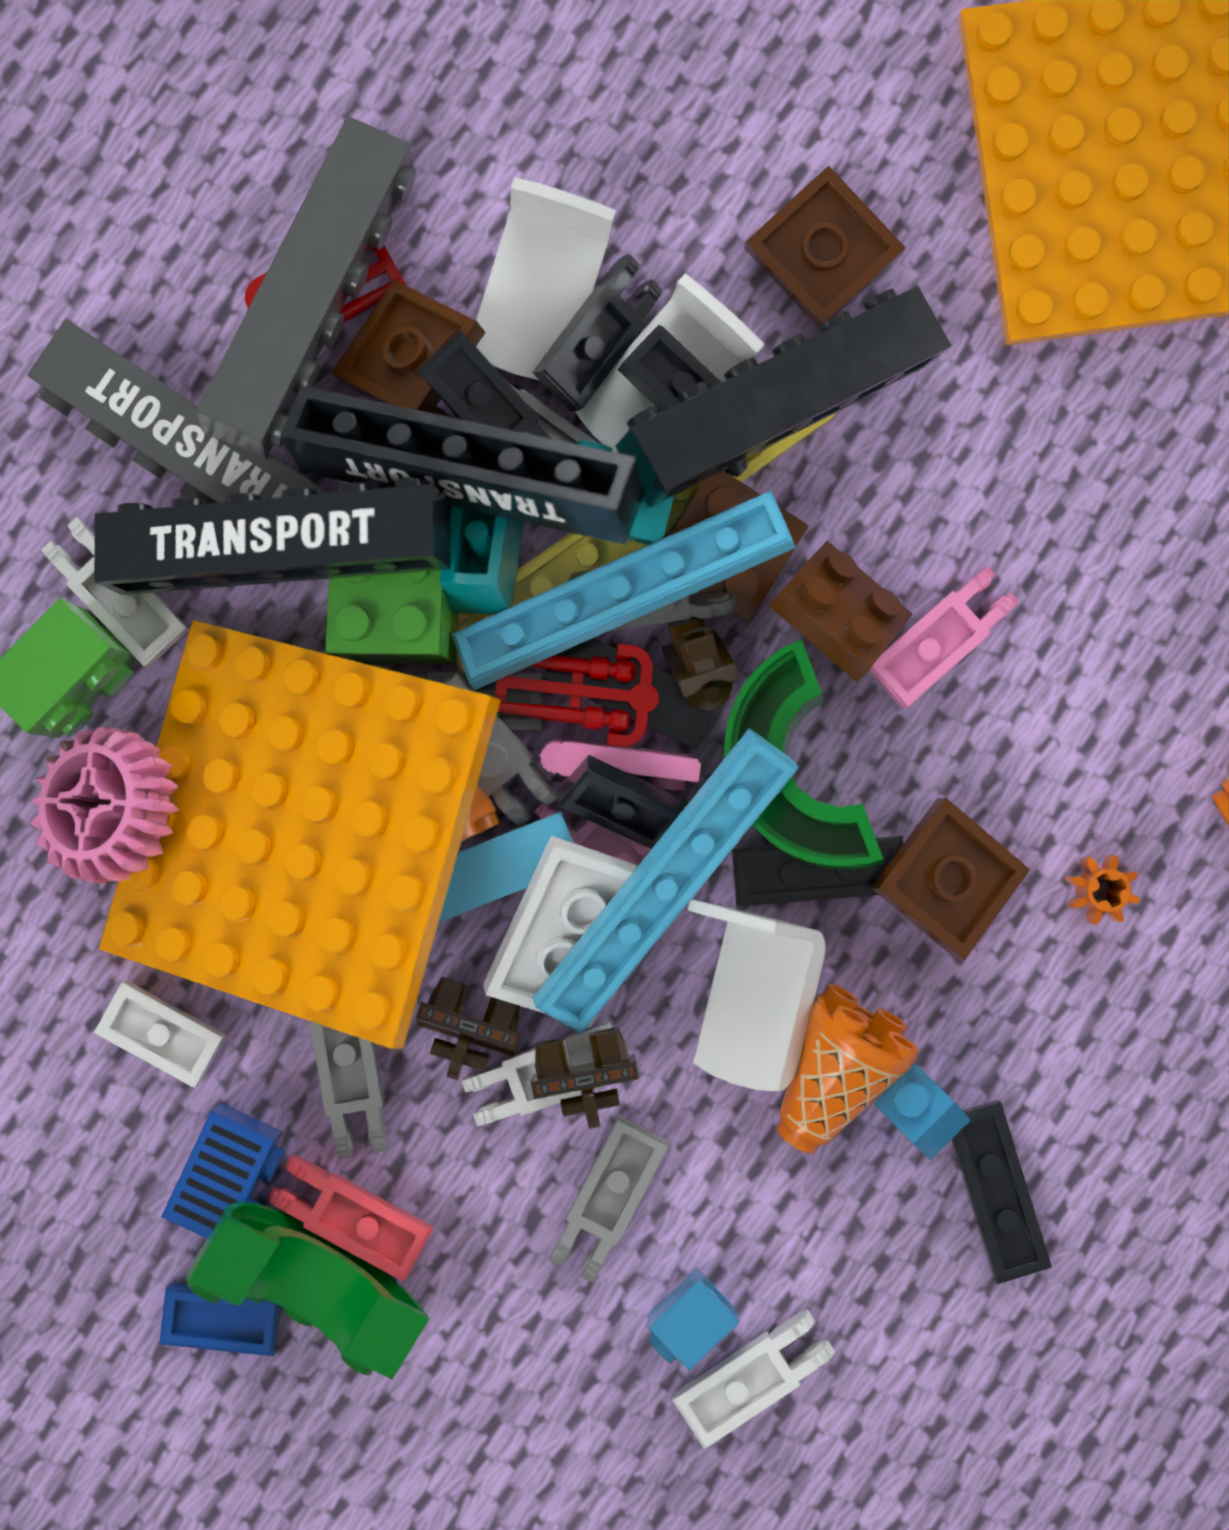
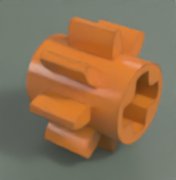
M1107 855L1103 860L1102 868H1099L1096 861L1091 857L1081 858V865L1085 871L1079 877H1065L1067 883L1075 886L1076 897L1071 898L1067 905L1071 908H1081L1083 906L1088 908L1086 914L1087 923L1097 925L1102 918L1103 912H1106L1113 922L1121 923L1124 921V915L1120 909L1125 907L1127 903L1140 902V898L1131 894L1130 882L1134 881L1138 874L1132 871L1120 872L1116 870L1119 864L1118 856ZM1097 878L1112 882L1113 887L1106 891L1108 901L1094 899L1093 892L1100 888Z

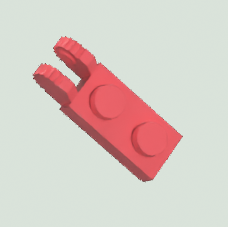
M290 1155L285 1168L295 1178L321 1190L322 1192L313 1206L292 1190L273 1186L267 1200L285 1211V1213L304 1222L303 1227L405 1282L434 1226L335 1172L329 1174L326 1170L298 1155Z

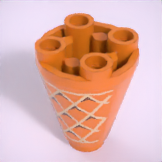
M832 983L828 984L824 993L818 994L814 1000L795 1077L786 1088L779 1111L781 1120L776 1127L777 1132L785 1141L795 1148L811 1154L815 1153L820 1145H826L906 1074L917 1060L918 1048L903 1036L907 1025L899 1017L882 1008H878L875 1014L858 1005L859 1001L852 993Z

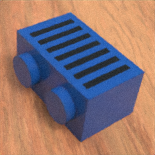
M223 1103L213 1108L206 1119L161 1217L204 1238H208L228 1205L236 1202H249L261 1205V1203L252 1198L261 1179L269 1183L271 1182L283 1159L285 1150L276 1147L283 1131Z

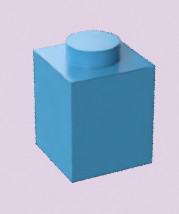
M916 1063L874 1103L930 1161L971 1121L962 1109Z
M696 1268L648 1314V1327L652 1331L648 1336V1340L667 1362L672 1363L677 1358L690 1371L740 1323L737 1309Z

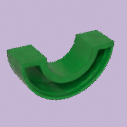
M802 639L785 646L766 659L751 674L741 688L731 709L726 727L724 742L725 758L748 729L787 755L792 733L807 713L825 703ZM792 777L752 824L771 844L782 852L810 865L828 869L855 870L884 863L863 803L838 807L817 802L799 789Z
M236 1202L228 1205L187 1270L186 1281L190 1290L202 1299L212 1303H219L223 1299L240 1307L244 1299L247 1298L257 1303H262L265 1299L283 1307L282 1309L285 1314L297 1323L308 1327L313 1325L324 1333L336 1345L341 1353V1359L351 1369L367 1376L375 1371L387 1378L393 1379L430 1319L417 1300L388 1273L303 1227L305 1223L277 1209L255 1203Z

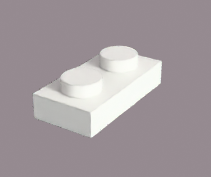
M128 980L121 982L94 1031L98 1036L193 1088L200 1085L227 1036L223 1032Z

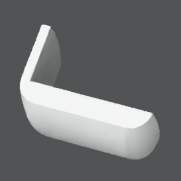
M514 177L511 186L510 213L476 321L486 332L476 347L493 366L512 374L539 380L532 373L594 290L610 238L616 210L563 190Z
M686 273L677 282L671 300L624 352L586 406L580 411H575L586 428L603 445L611 447L614 453H619L615 446L629 430L626 422L639 412L654 406L617 369L658 324L662 325L721 382L726 381L724 374L735 365L751 357L756 359L765 345L728 308Z
M691 899L688 911L727 921L693 1064L710 1075L734 1085L754 1090L782 1091L790 1085L798 1068L824 961L825 939L822 933L814 929L731 907Z

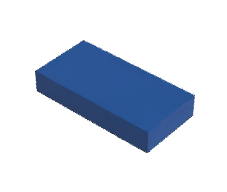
M169 1283L165 1288L159 1344L274 1357L277 1350L281 1306L265 1299L262 1303H257L247 1298L244 1299L240 1307L223 1299L219 1303H212L197 1296L190 1290L188 1285Z

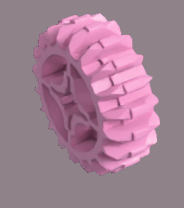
M108 726L103 728L97 727L95 731L90 729L78 731L75 740L60 741V755L45 757L49 768L47 775L35 777L42 786L40 796L29 800L39 807V814L29 824L38 830H42L36 845L45 851H49L47 862L62 868V873L67 874L71 878L87 880V882L98 884L130 880L132 872L148 870V856L154 857L155 855L164 854L159 843L160 837L174 833L166 824L168 814L179 810L173 803L169 802V796L179 786L173 783L172 780L165 779L172 765L159 758L161 749L155 747L150 742H146L145 738L140 737L135 732L121 731L120 729Z

